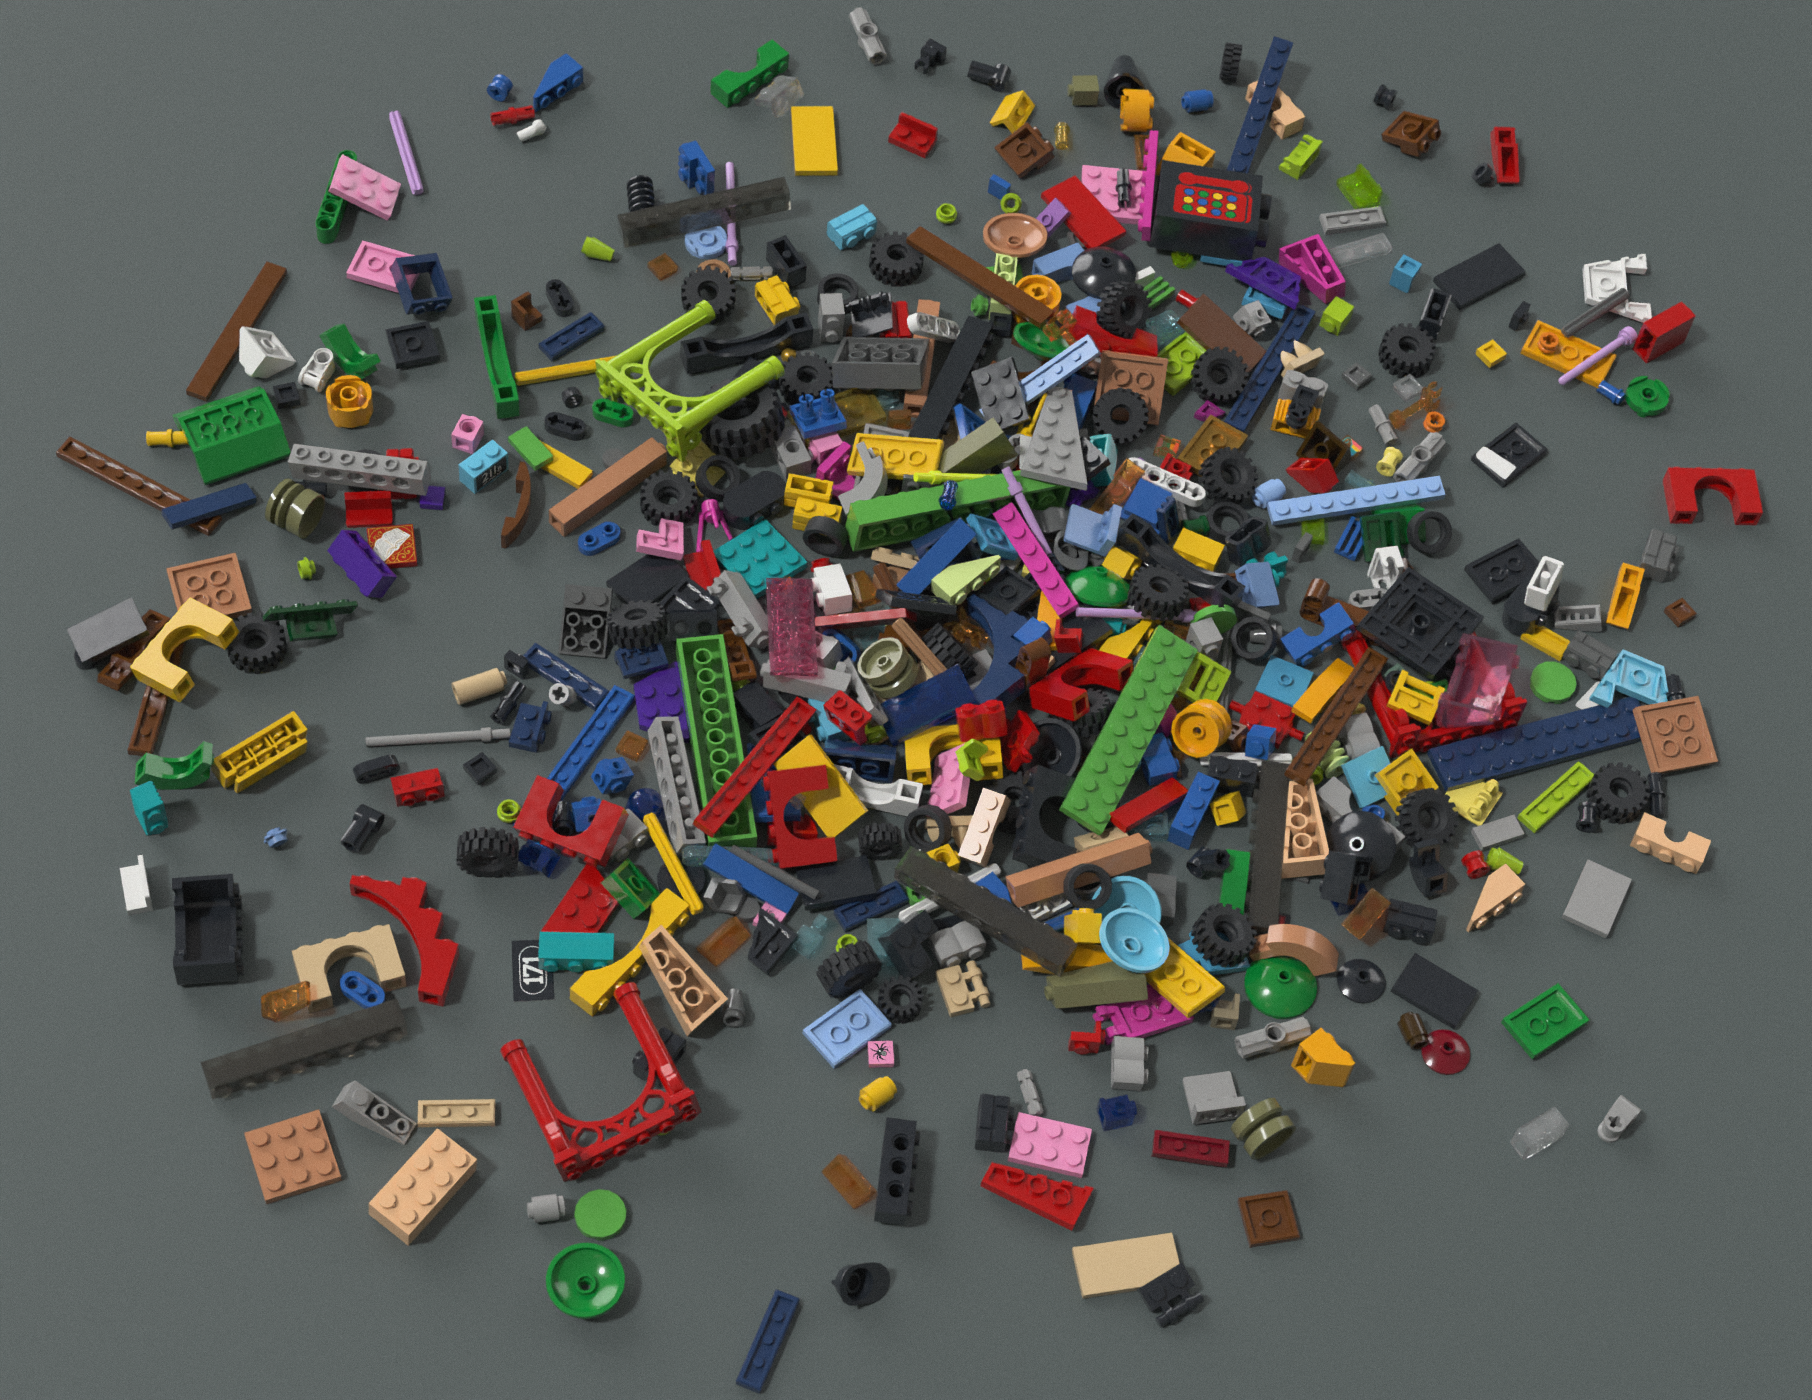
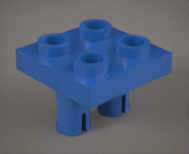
M826 389L827 396H825V390H822L820 392L821 398L813 400L812 395L805 394L804 401V396L802 395L799 397V404L789 406L790 414L804 439L847 428L846 420L834 400L835 393L832 389Z

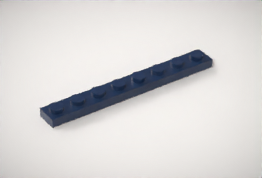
M1273 37L1227 170L1248 173L1293 42Z
M1299 303L1295 310H1291L1224 420L1225 423L1243 433L1245 432L1284 368L1281 352L1293 353L1294 341H1300L1314 318L1316 311Z

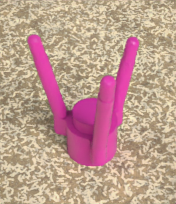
M708 499L702 502V511L698 513L699 525L696 552H700L704 520L708 523H714L715 528H719L718 520H720L729 541L733 539L718 501Z

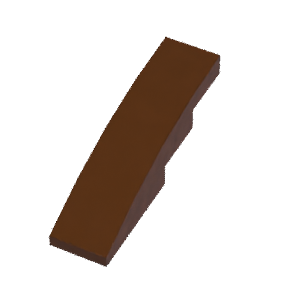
M149 609L142 616V619L150 635L112 653L111 662L98 674L97 682L119 691L134 674L130 668L134 660L141 655L150 641L170 621V618Z

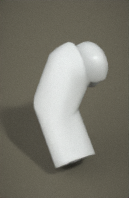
M535 120L532 126L517 132L520 141L523 142L532 137L542 135L546 130V125L542 120Z

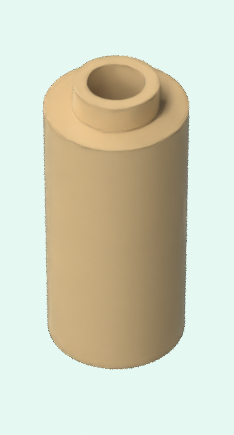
M494 668L452 682L451 685L455 699L461 705L503 691L504 685L507 684V679L503 671L499 672L498 668Z

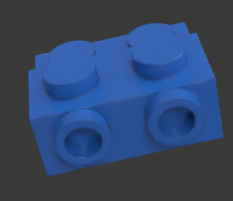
M696 140L682 144L678 149L680 152L678 156V165L680 167L678 175L682 182L685 181L689 189L696 187L697 192L702 194L706 201L713 199L715 169Z

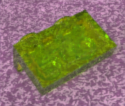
M1362 164L1357 165L1354 173L1337 179L1336 185L1354 209L1379 206L1383 194L1382 188L1374 181L1370 172Z

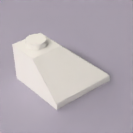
M241 327L239 361L249 376L266 379L294 365L296 361L273 332Z

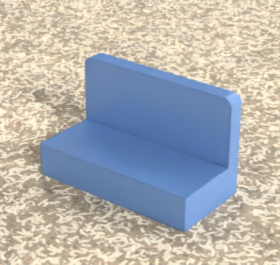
M1269 562L1247 563L1235 570L1237 581L1245 585L1242 597L1243 602L1259 609L1279 605Z

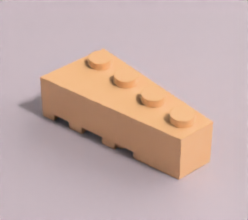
M1309 779L1305 787L1295 781H1289L1281 879L1325 874L1324 860L1329 853L1313 779Z
M662 925L640 944L639 948L686 1036L690 1035L728 1000Z

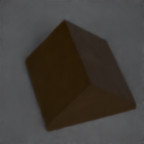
M1318 420L1315 421L1295 454L1299 458L1329 459L1336 475L1351 461L1350 447Z

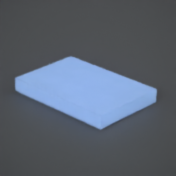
M859 989L803 1029V1035L835 1069L867 1046L868 1041H874L889 1030L892 1023L866 994Z

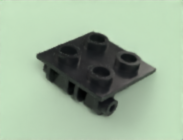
M881 291L875 295H868L867 300L865 297H862L861 301H849V304H846V310L848 313L851 312L852 337H868L893 329L891 292L883 293Z

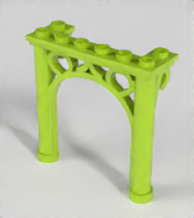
M706 300L697 303L694 309L609 361L604 359L602 361L600 359L595 361L600 394L605 399L608 398L614 402H618L617 398L621 396L627 405H632L640 416L646 417L656 429L659 428L665 434L667 439L666 448L669 454L673 457L676 456L681 462L686 460L687 450H692L699 445L702 439V434L699 431L714 416L769 381L777 380L785 374L784 367L779 359L771 356L723 388L706 396L682 397L671 394L659 387L649 373L653 359L667 347L715 319V312ZM631 373H639L643 375L639 379L634 380V377L631 375ZM645 387L644 392H642L639 388ZM679 406L682 407V410L677 413H671L667 408Z

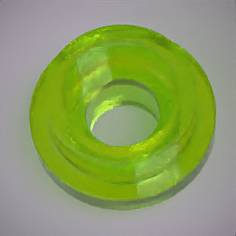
M1173 251L1171 255L1173 264L1178 268H1186L1193 259L1192 254Z

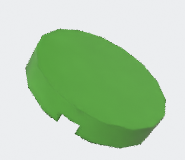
M1211 605L1198 611L1194 615V620H1191V623L1211 617L1218 631L1222 634L1236 624L1237 616L1234 608L1229 605H1224V607L1220 608L1218 605Z
M1544 662L1537 665L1530 677V688L1540 700L1547 703L1550 701L1555 702L1554 704H1561L1572 697L1576 688V679L1572 671L1565 665L1558 662Z
M598 1189L588 1192L580 1198L575 1208V1222L580 1232L588 1238L591 1237L600 1241L613 1238L620 1233L626 1220L624 1202L617 1194L609 1190Z

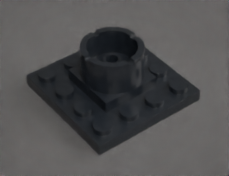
M1407 567L1360 621L1356 630L1433 680L1481 624L1484 616L1410 567Z

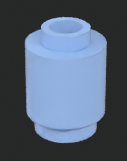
M1270 479L1254 489L1252 500L1256 506L1266 508L1268 502L1282 499L1283 495L1286 494V488L1281 480Z

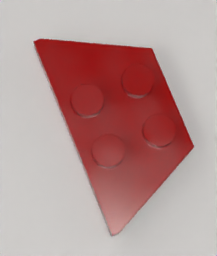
M588 864L585 865L541 932L600 933L619 903L601 884L604 878L596 867Z

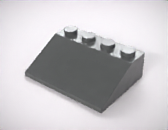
M843 337L832 362L833 388H840L842 390L862 388L866 391L875 388L886 391L896 389L917 391L921 389L925 380L930 338Z

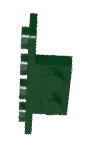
M342 599L329 604L326 601H320L307 606L304 603H298L286 608L276 605L270 607L262 618L263 622L285 620L290 642L333 638L337 635L333 615L352 613L358 607V602Z

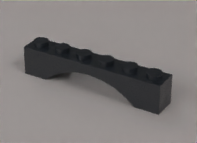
M807 312L785 317L764 331L744 338L716 340L701 336L681 341L680 359L686 374L696 373L747 361L749 357L755 359L781 353L787 348L794 350L811 346L814 328Z
M1132 513L1119 528L1116 541L1118 545L1149 565L1152 564L1154 568L1158 564L1163 569H1166V566L1171 568L1170 571H1178V576H1183L1185 578L1184 583H1188L1189 591L1211 605H1218L1219 608L1229 605L1234 609L1241 602L1245 585L1228 574L1208 571L1189 562L1168 546L1152 525Z

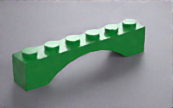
M496 295L474 298L475 318L497 419L520 416L519 397L507 357Z

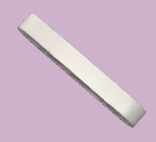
M922 312L911 314L907 318L908 327L913 334L946 343L955 342L961 331L955 321Z
M1135 457L1125 461L1123 474L1129 480L1138 483L1139 479L1142 478L1171 492L1175 500L1192 507H1198L1203 503L1206 492L1202 486ZM1154 474L1157 475L1160 479L1158 481H1152L1148 478V476ZM1175 483L1180 486V489L1173 490L1168 485Z

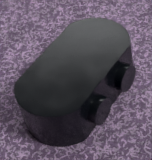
M761 471L726 492L723 501V515L726 523L738 530H748L769 516L778 514L784 507L786 484L783 478L771 471Z
M1534 573L1527 575L1504 603L1502 615L1504 627L1509 632L1519 636L1522 634L1532 635L1538 627L1542 628L1549 614L1555 613L1559 607V585L1546 611H1541L1524 603L1527 587Z

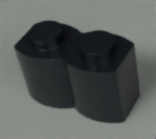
M1258 516L1251 517L1242 524L1241 528L1227 535L1225 543L1229 561L1243 566L1248 560L1255 558L1256 554L1264 552L1271 545L1272 540L1268 521Z

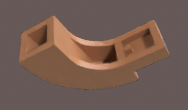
M1292 924L1269 926L1268 934L1254 937L1257 940L1253 949L1249 952V956L1253 961L1280 955L1297 958L1307 965L1314 976L1335 972L1339 956L1333 944L1323 935L1312 929Z

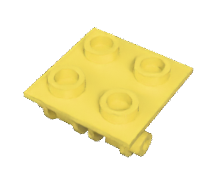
M700 441L696 448L687 450L688 455L685 456V461L681 462L677 458L670 467L673 470V474H677L680 471L683 478L686 475L689 476L690 482L694 481L697 494L702 498L704 495L701 494L696 486V470L707 458L715 454ZM711 466L706 471L707 479L711 485H714L726 473L716 466Z
M1494 779L1486 783L1481 782L1446 792L1451 797L1448 802H1454L1456 805L1453 811H1458L1460 816L1477 826L1484 823L1503 793L1498 791L1499 783Z

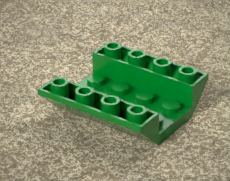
M259 386L172 415L178 430L183 432L191 448L197 470L204 485L284 459L291 454L281 422L265 390Z

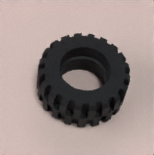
M734 377L732 380H722L720 384L716 383L703 396L718 391L738 377ZM766 383L714 416L700 430L704 444L714 454L728 458L733 457L734 459H741V457L750 458L756 453H763L767 447L770 449L775 444V441H778L785 426V419L777 391L772 385ZM749 415L743 419L731 420L738 416Z

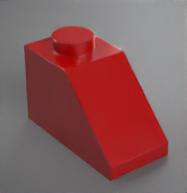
M1299 458L1285 469L1293 479L1310 493H1328L1339 482L1329 459Z

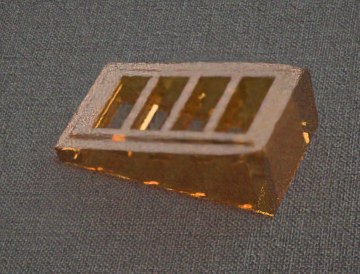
M303 981L262 995V1017L278 1022L311 1005L310 982Z

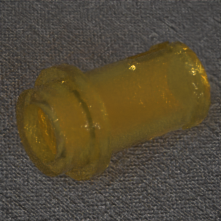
M1059 122L1054 127V133L1056 134L1055 146L1058 150H1065L1068 148L1070 127L1065 122Z

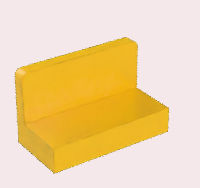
M1024 90L1007 95L997 109L990 124L995 126L1004 123L1009 131L1013 133L1025 124L1035 104Z

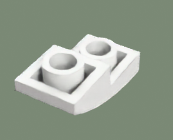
M1061 893L1019 908L1028 923L1031 924L1056 915L1073 905L1066 899L1065 894Z

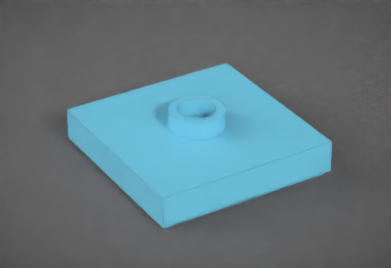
M1383 746L1377 747L1341 765L1359 808H1363L1387 795L1375 777L1376 773L1390 764Z

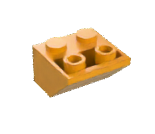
M1180 132L1165 151L1156 169V175H1160L1162 160L1212 168L1216 151Z
M1320 1028L1299 1044L1291 1066L1309 1084L1343 1087L1350 1077L1355 1062L1347 1051H1343L1337 1045L1331 1034L1326 1033Z

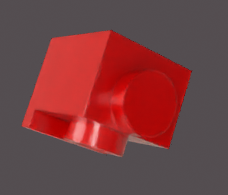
M1167 453L1159 468L1191 481L1193 473L1190 472L1191 465L1171 457V453ZM1171 483V484H1169L1168 486H1169V487H1170L1171 485L1177 486L1178 484Z

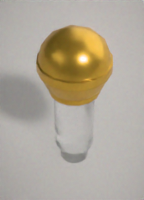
M787 348L782 351L781 359L783 362H788V358L790 356L796 358L797 353L805 356V352H810V356H814L815 352L810 350L795 351Z

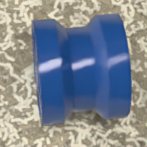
M502 74L495 75L492 83L487 87L488 95L496 101H504L507 93L513 88L512 81Z

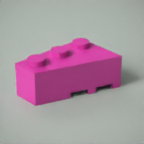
M1319 234L1279 248V264L1300 275V282L1325 304L1332 302L1336 296L1338 298L1345 297L1346 281Z

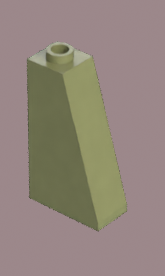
M991 418L943 451L938 471H941V473L978 474L1018 454L996 420Z
M1114 961L1047 976V986L1044 987L1047 1001H1051L1056 1009L1148 999L1146 976L1143 973L1128 971L1117 965Z

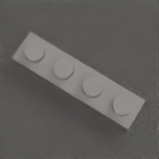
M848 657L843 662L847 663V673L852 674L851 688L858 695L856 699L872 715L873 719L871 721L875 720L882 726L888 721V718L874 690L858 672V664Z

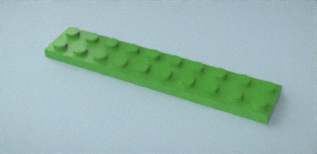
M1160 625L1155 629L1059 809L1061 812L1097 835L1103 833L1111 818L1109 813L1115 810L1198 649Z

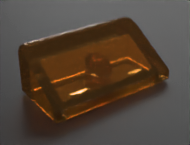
M736 916L730 917L701 942L696 949L714 966H717L751 935Z
M838 1154L821 1171L853 1209H856L877 1192L846 1155Z

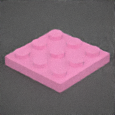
M1083 165L1081 182L1119 223L1138 225V220L1143 219V216L1139 215L1140 203H1144V199H1141V187H1145V183H1142V171L1129 170V180L1132 185V190L1130 191L1131 206L1127 208L1125 201V208H1120L1118 206V192L1115 190L1117 171L1119 169Z

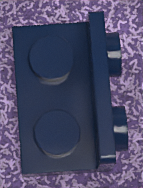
M660 639L659 643H651L649 647L644 645L641 646V649H636V647L626 649V646L615 651L614 656L615 664H618L623 679L666 668L669 664Z
M543 701L542 707L524 703L520 704L510 736L509 747L537 753L539 744L543 745L545 741V724L549 725L551 721L552 711L548 709V702Z

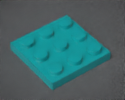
M766 519L714 550L717 564L723 570L741 573L756 599L774 589L773 586L777 583L779 585L784 583L787 577L791 578L808 567V562Z

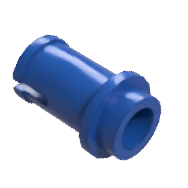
M1605 380L1599 384V388L1596 390V392L1610 399L1612 404L1620 405L1626 396L1623 393V389L1619 390Z

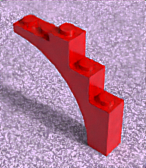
M352 875L349 883L351 895L369 900L384 908L398 919L411 935L421 960V977L418 987L419 1002L443 1007L459 958V944L450 939H439L443 927V913L433 908H423L428 895L427 882L416 877H403L401 884L397 885L388 880H374L366 875Z

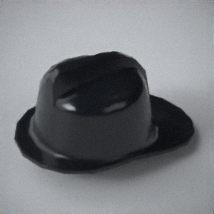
M860 1263L842 1267L836 1279L831 1280V1283L835 1286L845 1304L850 1306L869 1304L879 1301L885 1296L890 1285V1274L881 1263Z

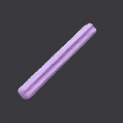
M397 110L395 112L391 111L389 119L412 194L421 195L423 193V185L401 114Z

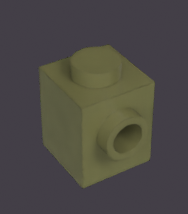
M1097 75L1072 76L1071 84H1068L1067 94L1068 97H1071L1072 105H1097L1099 96Z

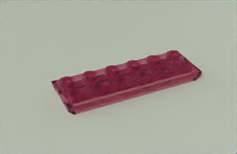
M766 578L770 676L799 675L817 677L812 579Z

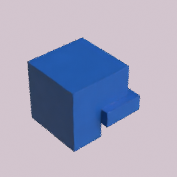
M1140 478L1121 510L1120 519L1126 521L1133 513L1152 525L1160 536L1156 510L1158 507L1161 508V504L1166 502L1168 496L1173 497V494Z

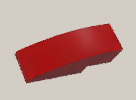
M1494 127L1490 135L1497 182L1502 184H1519L1518 144L1515 143V127Z

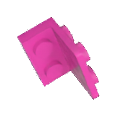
M845 441L817 468L816 472L817 479L834 482L832 497L840 501L839 495L854 488L856 477L847 473L851 445Z

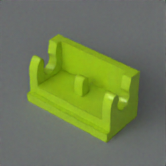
M1304 135L1302 138L1308 141L1310 145L1300 141L1291 154L1283 159L1284 162L1279 165V170L1298 180L1319 156L1323 142L1320 139L1317 140L1309 135Z

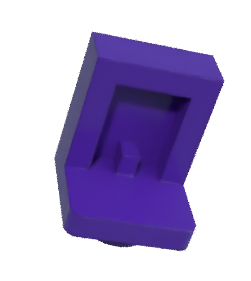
M1091 480L1087 482V490L1078 489L1075 491L1071 487L1066 505L1069 508L1072 504L1081 506L1083 501L1095 498L1099 489L1094 486Z

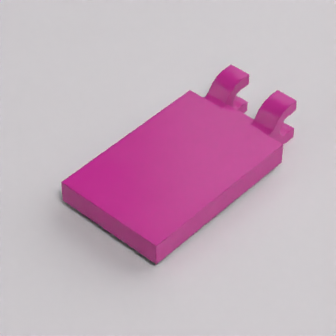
M1150 984L1147 985L1148 999L1101 1005L1096 1007L1097 1013L1092 1016L1095 1022L1101 1021L1103 1023L1111 1018L1114 1026L1106 1028V1045L1112 1044L1114 1036L1145 1038L1192 1023L1194 1017L1187 1018Z

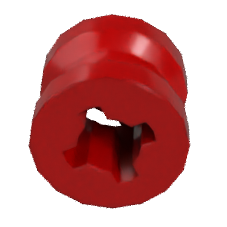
M1480 850L1470 852L1461 859L1462 865L1467 868L1466 873L1469 879L1480 878L1490 871L1489 864L1484 862L1485 856Z

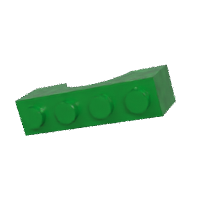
M773 39L757 49V66L754 69L741 73L726 69L711 79L710 94L726 108L740 102L743 97L755 92L758 87L770 82L778 74L785 72L789 66V53Z

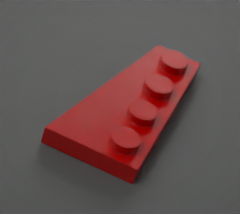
M993 1162L980 1187L1071 1231L1093 1191V1187L1084 1186V1188L1073 1186V1182L1065 1180L1057 1182L1047 1179L1045 1175L1037 1174V1176L1026 1174L1024 1170Z

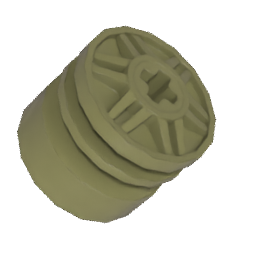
M289 478L284 479L277 485L268 500L265 518L268 522L276 524L279 528L286 527L289 533L301 539L306 538L317 527L325 508V497L311 489H304L303 485Z

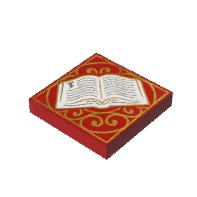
M413 524L367 528L368 544L390 569L417 566Z

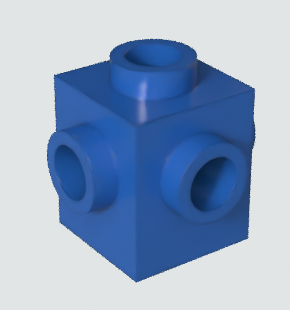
M619 757L603 759L598 762L591 778L603 795L625 790L634 774L624 758Z
M593 796L584 797L579 802L571 803L576 832L585 831L591 825L601 804L600 798L596 799Z

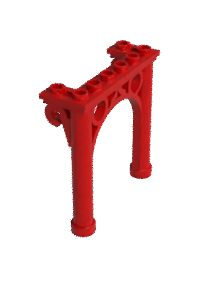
M1358 630L1353 633L1350 639L1340 641L1343 649L1347 650L1354 667L1368 648L1362 633ZM1475 631L1460 647L1473 675V691L1458 706L1435 712L1430 725L1425 724L1426 729L1421 730L1420 726H1416L1415 723L1409 725V722L1414 718L1407 716L1403 708L1394 710L1387 707L1391 693L1386 688L1381 673H1379L1367 691L1370 702L1390 742V759L1400 757L1410 749H1413L1414 752H1426L1434 747L1518 725L1527 705L1526 698L1522 699L1521 696L1515 697V691L1510 682L1500 683ZM1480 687L1482 688L1486 698L1477 696ZM1471 705H1479L1484 707L1487 713L1474 715L1469 708ZM1463 714L1464 718L1467 721L1457 723L1456 721L1460 719ZM1433 725L1443 726L1441 728L1432 730Z
M634 982L621 985L614 991L613 995L647 1057L649 1074L647 1083L640 1096L621 1113L599 1121H579L565 1116L551 1101L523 1040H512L500 1049L504 1061L509 1063L555 1158L553 1162L564 1182L578 1179L591 1168L597 1169L603 1166L607 1160L613 1157H621L629 1149L637 1145L647 1144L651 1141L652 1137L660 1133H668L676 1125L692 1121L702 1112L693 1089L690 1090L689 1087H686L640 998V990ZM657 1075L666 1092L653 1090ZM649 1098H661L665 1101L663 1108L655 1113H647L644 1110ZM639 1111L645 1121L631 1127L633 1121L637 1119L636 1113ZM562 1124L575 1129L571 1140H569ZM606 1129L607 1133L617 1132L619 1134L605 1141L602 1130ZM585 1131L598 1134V1139L594 1144L588 1147H580L578 1145V1139Z

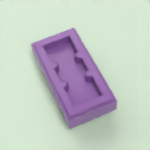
M1057 198L1042 211L1036 219L1046 228L1047 239L1067 219L1071 212Z

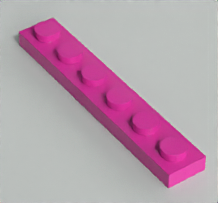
M1150 131L1149 139H1145L1144 152H1148V155H1144L1143 167L1147 168V171H1142V183L1146 185L1141 187V199H1144V203H1140L1139 215L1143 216V219L1138 220V232H1142V241H1150L1158 131Z
M1011 502L993 513L997 523L1058 617L1062 619L1075 611L1077 607H1080L1014 504Z

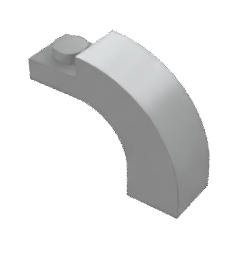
M864 441L856 444L865 467L863 479L855 488L838 496L846 516H848L850 503L884 496L887 489L888 476L885 465L880 456H875L872 447L867 449Z

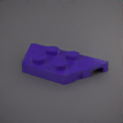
M1266 257L1245 260L1240 266H1234L1232 263L1227 265L1226 273L1294 310L1297 308L1301 281L1300 275Z
M673 662L668 667L662 668L634 684L639 729L648 731L656 717H678L684 743H689L678 662Z

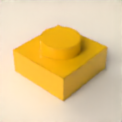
M1493 339L1477 348L1475 353L1489 368L1504 360L1507 355Z

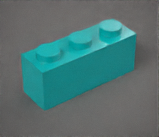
M540 932L539 969H544L548 972H555L557 970L581 972L583 970L591 971L612 965L614 963V933Z

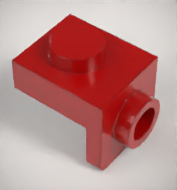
M1101 1021L1095 1022L1093 1033L1071 1031L1068 1051H1074L1077 1054L1098 1053L1100 1044L1104 1045L1105 1030L1101 1029Z

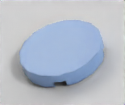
M704 221L695 223L687 230L685 246L691 255L700 259L717 258L726 250L727 234L720 225H713Z

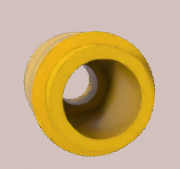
M879 1077L860 1090L859 1102L866 1110L875 1111L894 1098L897 1088L889 1077Z

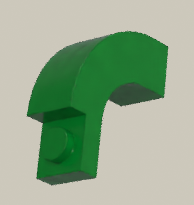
M345 323L337 324L319 335L325 347L333 353L334 361L347 375L363 379L377 371L375 365L381 362L377 353L366 354L353 340Z
M203 741L191 754L180 758H166L146 752L136 763L134 784L142 785L152 781L156 789L177 790L194 787L210 778V767L214 762V754H212L213 744Z

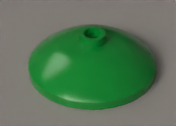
M1023 322L1016 325L1013 332L1017 343L1027 353L1041 361H1050L1071 346V344H1068L1067 333L1046 324L1040 329L1031 322Z
M1086 567L1082 570H1074L1064 578V582L1074 598L1083 603L1100 607H1114L1123 605L1130 600L1128 599L1130 588L1128 582L1107 568Z
M1280 955L1253 961L1245 974L1244 989L1248 1000L1259 1012L1276 1019H1291L1302 1015L1311 1007L1317 994V981L1304 962L1291 956ZM1280 976H1285L1287 979L1283 980Z
M578 1243L563 1249L553 1258L546 1274V1289L552 1303L566 1315L580 1319L595 1318L610 1311L620 1300L625 1286V1274L620 1260L609 1249L594 1243ZM586 1284L590 1286V1289L582 1290L581 1286Z

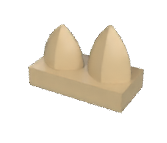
M1294 341L1297 357L1285 351L1281 352L1282 364L1285 367L1281 376L1284 378L1287 370L1304 373L1316 367L1325 353L1320 347L1312 350L1305 344Z
M973 815L948 816L952 825V837L960 849ZM926 817L924 819L925 829H927L931 841L934 842L939 837V828L933 818Z

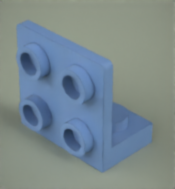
M1072 504L1069 510L1064 541L1105 557L1116 542L1122 507L1113 504L1109 511H1105L1101 515Z

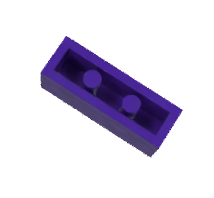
M341 530L327 550L333 557V561L344 569L346 576L355 582L360 588V592L368 598H382L397 578L357 531Z

